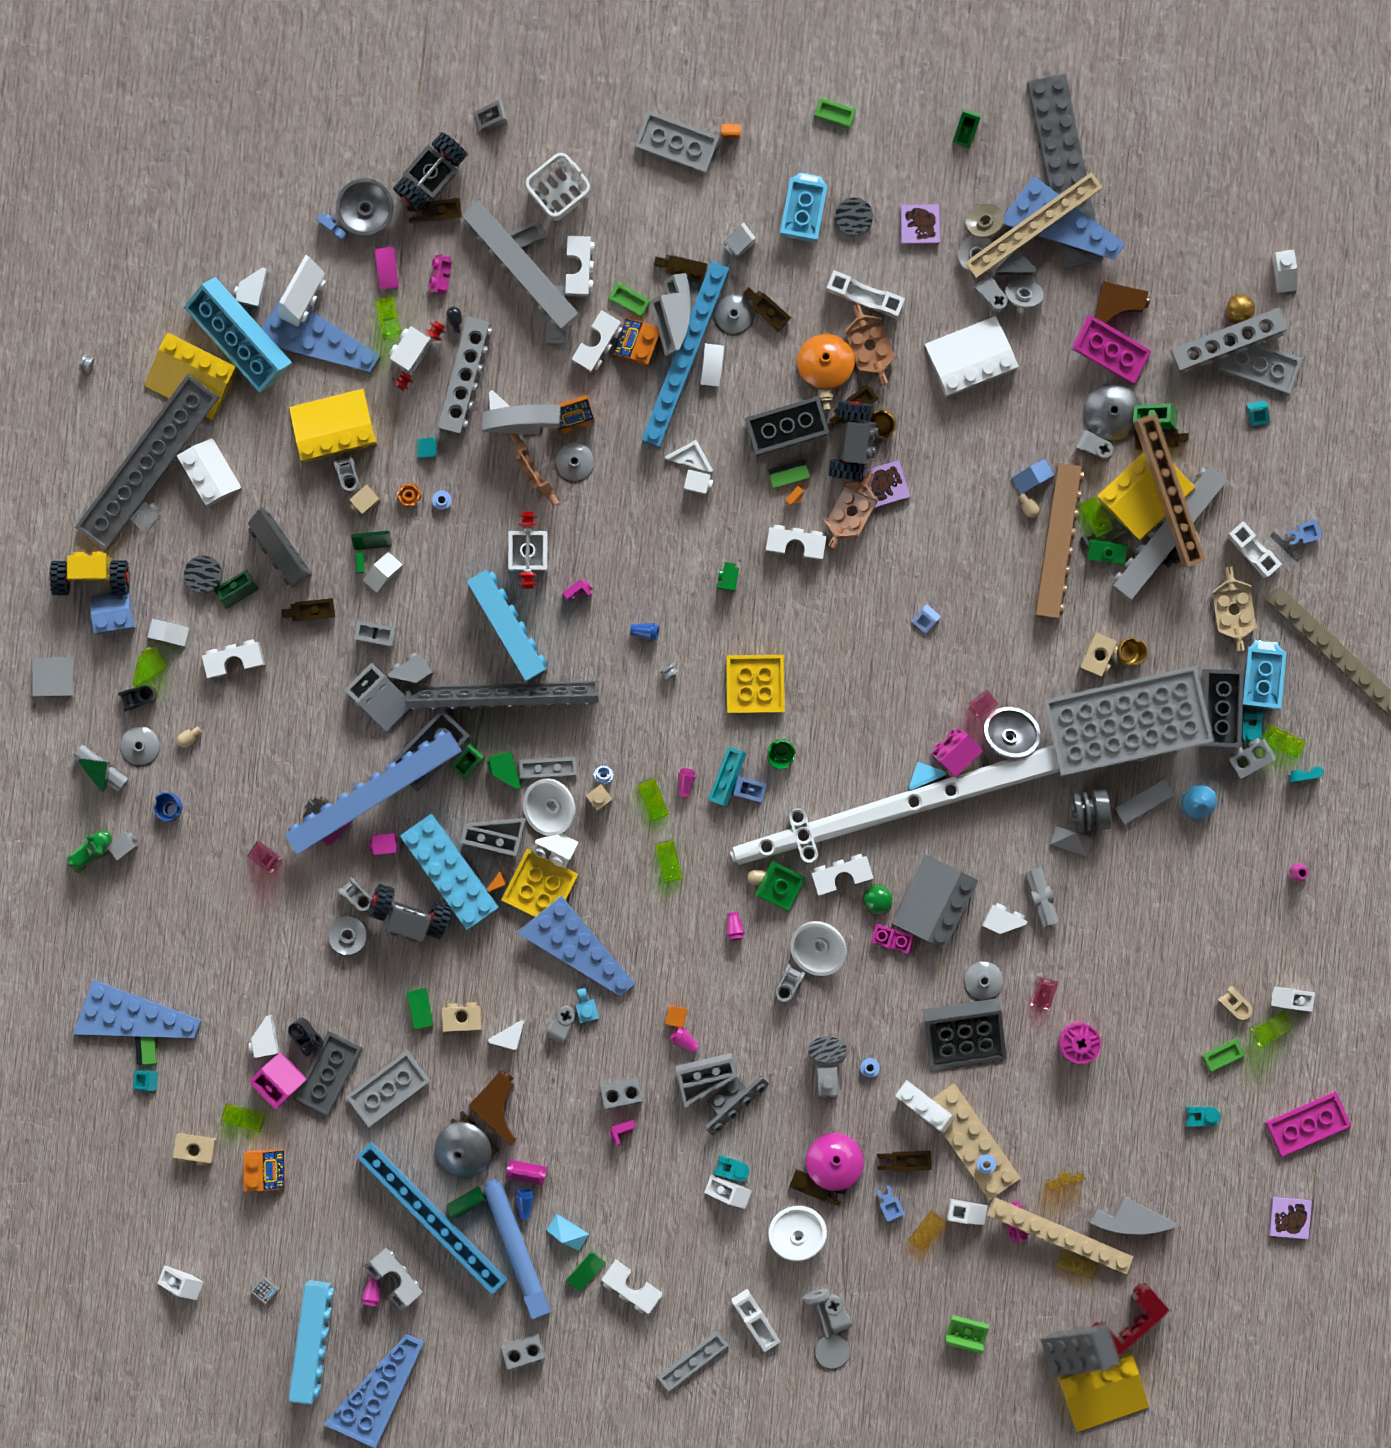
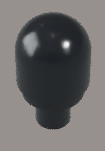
M450 307L446 312L447 323H449V326H452L453 334L461 333L459 325L463 321L461 311L457 307Z
M1176 546L1167 555L1168 559L1163 564L1169 568L1173 563L1181 562Z

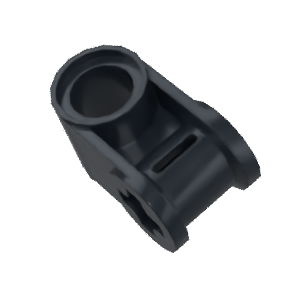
M145 685L119 692L118 696L121 697L124 706L123 712L155 701L157 698L156 689ZM149 689L151 696L146 700L143 697V691Z
M299 1018L289 1026L288 1033L305 1056H310L313 1050L324 1045L323 1039L307 1019ZM297 1025L302 1028V1032L297 1029Z

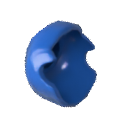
M162 792L155 797L156 803L153 809L160 820L163 822H173L180 817L183 805L178 796L173 793Z

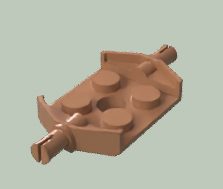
M860 303L853 305L852 308L856 317L845 330V334L853 351L858 370L860 372L875 373L878 376L880 385H884V383H888L884 373L885 369L895 359V355L882 324L881 317L864 315ZM867 340H872L875 343L873 350H867L864 347V343Z
M510 433L509 435L516 447L515 458L535 491L544 494L552 506L559 504L560 502L557 500L549 482L543 483L537 470L535 472L532 471L533 463L526 454L529 450L524 441L521 440L517 433Z
M867 471L861 482L843 483L845 487L828 520L824 519L833 533V537L828 544L829 547L835 549L839 540L859 538L878 502L869 485L874 476L873 473ZM856 507V515L849 516L850 509Z

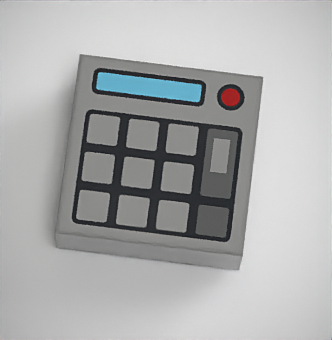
M264 1276L251 1292L266 1304L279 1288Z

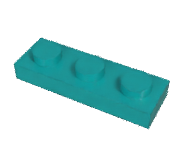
M728 746L709 795V801L727 807L747 753Z

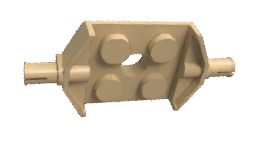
M1233 567L1225 568V582L1212 591L1217 629L1219 634L1231 637L1236 641L1237 651H1244V637L1257 628L1251 595L1252 586L1235 580ZM1231 604H1235L1239 608V612L1236 615H1232L1229 612Z

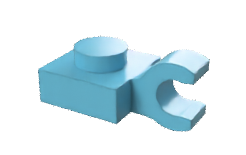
M586 988L578 989L581 1003L576 1004L580 1023L599 1019L595 1000H588Z

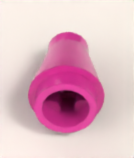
M681 768L680 772H678L679 796L689 797L697 777L695 770Z
M1301 863L1292 865L1289 870L1290 878L1295 882L1304 881L1308 877L1307 867ZM1301 869L1304 873L1303 876L1299 875V870Z
M727 913L726 936H728V940L744 939L743 934L745 932L739 918V913Z
M676 1028L670 1037L673 1044L690 1051L692 1054L699 1047V1044L685 1028Z
M368 1278V1283L362 1296V1305L378 1307V1302H380V1279Z

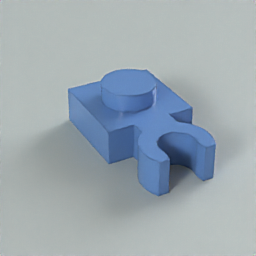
M320 213L316 218L321 225L342 241L348 236L345 231L335 224L336 220L329 214L324 216Z
M1317 520L1298 525L1297 532L1290 530L1285 533L1286 536L1290 534L1294 536V541L1289 542V545L1296 544L1299 539L1305 544L1322 538Z
M886 1185L888 1189L887 1194H881L879 1189H877V1194L880 1198L884 1199L879 1204L888 1222L905 1213L898 1197L892 1198V1189L889 1185Z

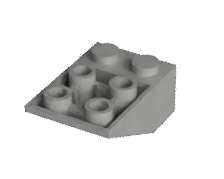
M373 663L344 689L385 731H388L410 709L406 708V696Z

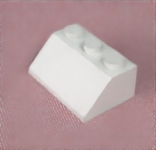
M305 255L279 302L277 317L297 327L301 321L305 322L309 314L307 312L309 306H314L318 290L322 291L326 284L324 280L325 272L309 256Z
M213 438L194 445L177 455L206 506L210 507L242 488Z

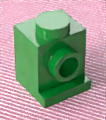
M725 562L724 569L719 570L718 581L722 582L717 584V589L736 591L739 568L736 567L735 563Z

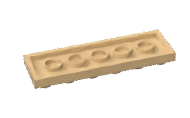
M955 1083L932 1098L934 1102L956 1117L945 1133H942L989 1200L1021 1178ZM985 1154L991 1155L996 1161L995 1170L989 1174H983L977 1168L978 1158ZM985 1161L983 1163L984 1168H988L990 1166L989 1161Z

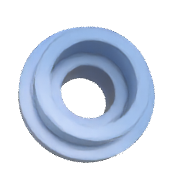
M441 490L433 495L432 502L437 509L444 510L451 505L452 498L448 492ZM439 497H445V502L439 503Z
M600 766L594 772V779L599 784H608L613 779V772L607 766ZM605 774L607 777L602 778L600 775Z
M867 1058L861 1063L860 1070L864 1076L871 1078L878 1074L880 1066L875 1059ZM869 1064L874 1066L871 1072L866 1069Z
M982 1155L977 1160V1168L983 1174L992 1173L996 1168V1161L991 1155ZM985 1161L990 1162V1166L988 1168L983 1167V1163Z

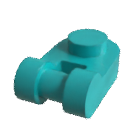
M1242 711V740L1246 744L1257 738L1261 739L1263 711ZM1249 720H1255V726L1249 725Z
M1316 766L1308 772H1303L1302 769L1293 770L1291 775H1288L1289 783L1318 779L1323 775V769L1320 766Z
M1186 1107L1188 1116L1186 1126H1215L1220 1121V1113L1214 1107ZM1195 1113H1200V1120H1195Z
M723 1155L718 1156L717 1161L719 1163L717 1168L714 1169V1174L736 1181H744L748 1178L750 1170L746 1163ZM726 1164L732 1165L730 1172L724 1170Z

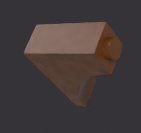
M1103 281L1094 317L1106 324L1113 317L1122 313H1142L1145 308L1148 309L1150 297H1147L1148 291Z
M500 1071L468 1106L511 1145L517 1137L512 1133L507 1124L505 1102L510 1089L515 1083L512 1081L514 1077L510 1073Z

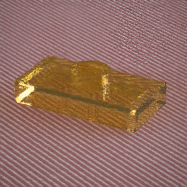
M1069 1171L1058 1173V1177L1045 1180L1046 1187L1053 1189L1084 1181V1172L1079 1171L1069 1174Z
M930 1210L907 1240L924 1252L945 1225L946 1220L933 1210Z
M1060 1249L1055 1268L1093 1279L1098 1262Z

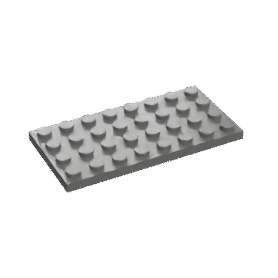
M1196 666L1044 700L1061 776L1213 742Z

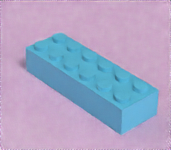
M216 277L203 283L183 307L259 393L271 387L292 363Z
M486 569L468 580L467 583L525 681L529 682L546 672L545 667L548 665L542 654L538 656L536 653L537 645L532 638L528 639L526 636L528 630L524 623L517 621L516 617L519 615L513 605L509 606L506 601L509 598L503 588L499 590L496 584L499 581L493 571L489 573Z
M433 813L400 835L466 930L499 908L496 901L487 892L486 887Z
M308 1280L305 1284L289 1401L312 1404L320 1395L321 1384H318V1380L322 1377L324 1365H321V1360L323 1361L326 1354V1346H323V1343L328 1338L329 1327H326V1322L330 1319L332 1308L329 1307V1303H331L334 1296V1288H331L332 1283Z

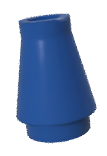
M655 623L632 624L630 635L652 642L658 639L659 625H655Z
M520 1189L515 1195L519 1218L528 1219L530 1218L535 1195H533V1190Z

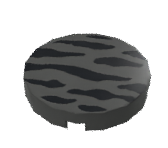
M851 197L845 199L836 209L835 220L838 228L843 233L851 236L863 234L869 229L873 221L871 206L861 198Z
M196 556L185 567L184 579L186 584L195 592L210 593L222 581L223 570L220 564L210 556Z
M831 1036L819 1037L808 1046V1057L818 1066L834 1067L837 1063L840 1062L841 1064L845 1060L846 1046L838 1038Z

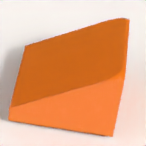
M722 124V139L740 138L741 125Z
M501 871L491 882L487 892L506 886Z
M669 1005L665 1024L684 1028L687 1008Z

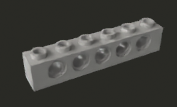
M1276 308L1172 348L1169 352L1177 373L1183 371L1185 374L1193 371L1196 365L1201 364V367L1211 364L1212 359L1217 357L1219 360L1229 357L1230 352H1243L1251 344H1255V346L1261 345L1269 337L1277 339L1284 336L1283 332L1287 330V326L1280 308ZM1261 324H1267L1269 326L1268 333H1264L1261 331ZM1246 330L1251 333L1252 337L1250 340L1243 338V331ZM1226 337L1231 338L1234 342L1233 346L1225 345L1224 339ZM1208 344L1214 345L1216 352L1209 353L1206 346ZM1190 351L1196 352L1198 359L1191 360L1188 353Z
M467 316L438 425L439 430L462 435V431L466 432L467 412L471 413L473 402H471L472 394L477 392L478 383H475L476 378L481 376L483 365L480 364L481 359L486 357L488 347L485 346L486 340L491 338L493 328H490V322ZM479 335L481 337L480 343H471L472 336ZM470 353L476 355V360L472 363L466 361V356ZM464 372L471 373L469 381L461 379V375ZM460 390H464L467 393L463 400L456 398V394ZM454 409H460L462 411V414L459 418H453L451 416V413Z

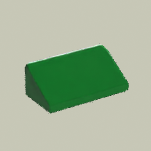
M427 987L407 991L413 1028L419 1029L433 1026Z
M591 1250L566 1278V1281L581 1292L606 1262Z

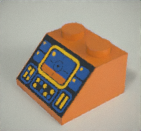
M625 318L622 331L612 354L649 367L660 337L658 327Z
M587 395L556 404L560 405L558 433L567 434L573 432V428L578 426L581 429L592 425L591 422L595 421Z
M246 1150L243 1152L244 1191L285 1189V1150Z

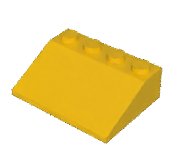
M167 332L157 351L144 386L170 399L186 375L190 374L220 397L206 415L207 418L213 420L238 368Z
M364 389L289 407L300 459L303 463L377 445Z
M1144 452L1097 496L1100 504L1139 541L1166 517ZM1174 465L1184 498H1186L1195 489V486Z
M1131 1352L1120 1355L1118 1357L1120 1362L1105 1370L1065 1374L1057 1377L1076 1432L1149 1407Z

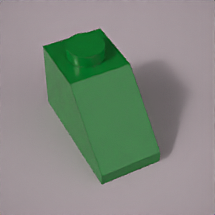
M1171 403L1134 405L1133 421L1156 414L1161 429H1176L1177 410Z
M512 751L489 756V761L486 762L489 773L492 772L493 776L516 789H521Z

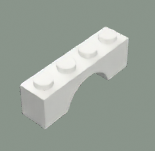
M833 270L826 288V292L857 304L860 303L864 307L897 319L905 298L891 292L866 286L852 277Z

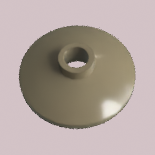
M982 204L975 207L968 214L966 225L972 235L980 238L990 237L1002 228L1004 215L1002 210L996 205Z

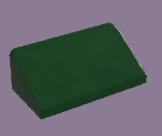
M388 530L351 535L354 550L392 546L391 532Z
M246 569L218 586L215 592L223 606L228 609L256 592L258 587Z
M477 1186L446 1205L451 1219L482 1203L486 1197L481 1188Z

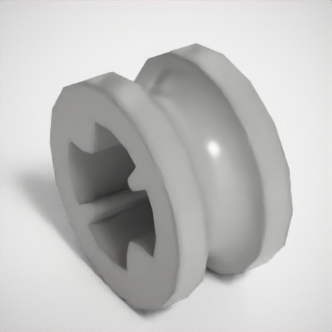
M84 355L78 370H85V373L88 374L93 367L95 359Z
M674 663L660 672L661 675L665 676L664 680L679 672L678 669L674 668Z

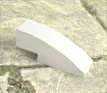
M748 1289L731 1299L764 1352L781 1342Z

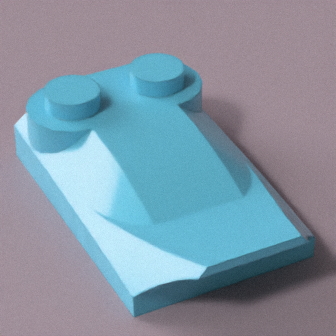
M798 173L793 178L790 177L780 235L803 241L818 240L828 184L824 183L822 177Z
M1255 640L1248 647L1243 687L1244 706L1281 709L1287 652L1283 651L1278 643Z

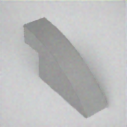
M686 273L675 274L664 280L667 294L660 295L650 301L665 356H669L680 349L689 325L690 291Z
M520 405L485 411L482 416V432L539 435L540 427L559 428L560 405Z
M1122 1196L1113 1216L1095 1208L1089 1219L1091 1224L1100 1228L1125 1234L1157 1233L1174 1228L1177 1224L1125 1196Z

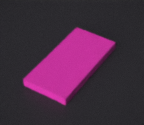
M1087 315L1071 347L1073 351L1132 385H1135L1151 353V350L1092 315Z
M1336 1091L1265 1122L1281 1158L1352 1127Z

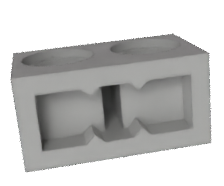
M357 620L354 639L394 647L397 628Z
M1257 738L1248 743V748L1243 750L1241 747L1232 752L1233 756L1229 760L1240 779L1276 759L1265 738L1262 740ZM1255 749H1264L1265 756H1257L1255 753ZM1240 757H1245L1248 760L1247 766L1239 764Z
M638 1077L600 1085L605 1109L609 1108V1111L619 1110L621 1105L628 1104V1107L639 1106V1102L643 1101ZM634 1088L637 1091L636 1097L629 1098L626 1095V1090ZM609 1092L617 1093L618 1099L615 1102L607 1099Z
M539 1333L502 1344L501 1346L507 1369L512 1368L513 1371L524 1368V1364H539L545 1358ZM536 1346L539 1352L536 1355H531L528 1352V1348ZM513 1351L518 1352L520 1359L514 1361L510 1358L509 1354Z

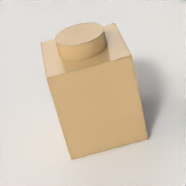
M367 484L349 499L353 503L350 507L357 515L360 512L362 515H365L381 501Z
M602 784L586 795L597 811L613 800Z

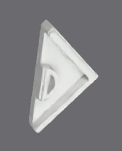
M697 440L665 456L666 460L710 473L713 472Z

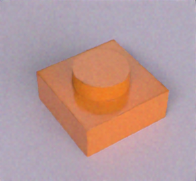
M797 486L786 498L785 502L790 507L793 503L797 505L803 499L801 494L804 490Z

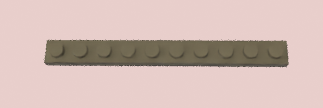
M1279 587L1266 601L1391 718V690L1282 587Z

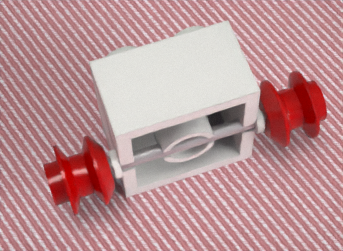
M430 322L432 326L430 330L425 329L429 337L410 326L409 329H405L400 336L402 340L398 346L395 344L389 353L391 355L390 360L405 371H398V379H392L395 381L394 386L402 391L404 389L409 390L407 387L408 383H413L411 375H413L432 346V342L434 340L441 341L440 334L446 333L444 331L445 326L439 322Z
M527 511L522 512V515L518 516L522 518V523L518 524V526L523 528L524 531H509L508 570L524 571L518 575V577L522 578V582L518 585H522V589H533V586L537 585L533 582V578L537 577V575L532 571H548V532L532 531L533 528L538 526V524L534 523V518L538 516L534 515V512Z

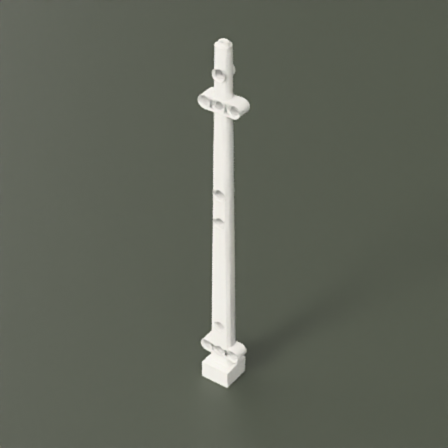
M1053 744L1040 748L1024 758H1009L959 774L956 777L953 776L813 822H808L806 813L802 809H794L789 815L791 829L733 847L734 851L730 852L733 863L737 862L738 865H742L797 848L802 860L808 863L813 862L818 856L815 845L817 842L1060 772L1055 746ZM1149 756L1143 757V758L1134 759V760H1136V761H1144V760H1146ZM948 785H953L956 789L953 796H948L945 792ZM916 796L919 799L917 807L909 805L908 800L910 797ZM798 811L803 814V820L800 823H796L792 819V815ZM801 830H806L809 833V838L806 841H801L798 838V833ZM769 841L772 844L770 852H764L761 849L763 842ZM807 848H811L815 852L812 859L804 857L803 853Z

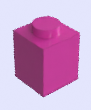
M396 833L372 835V840H369V849L373 851V855L398 852Z

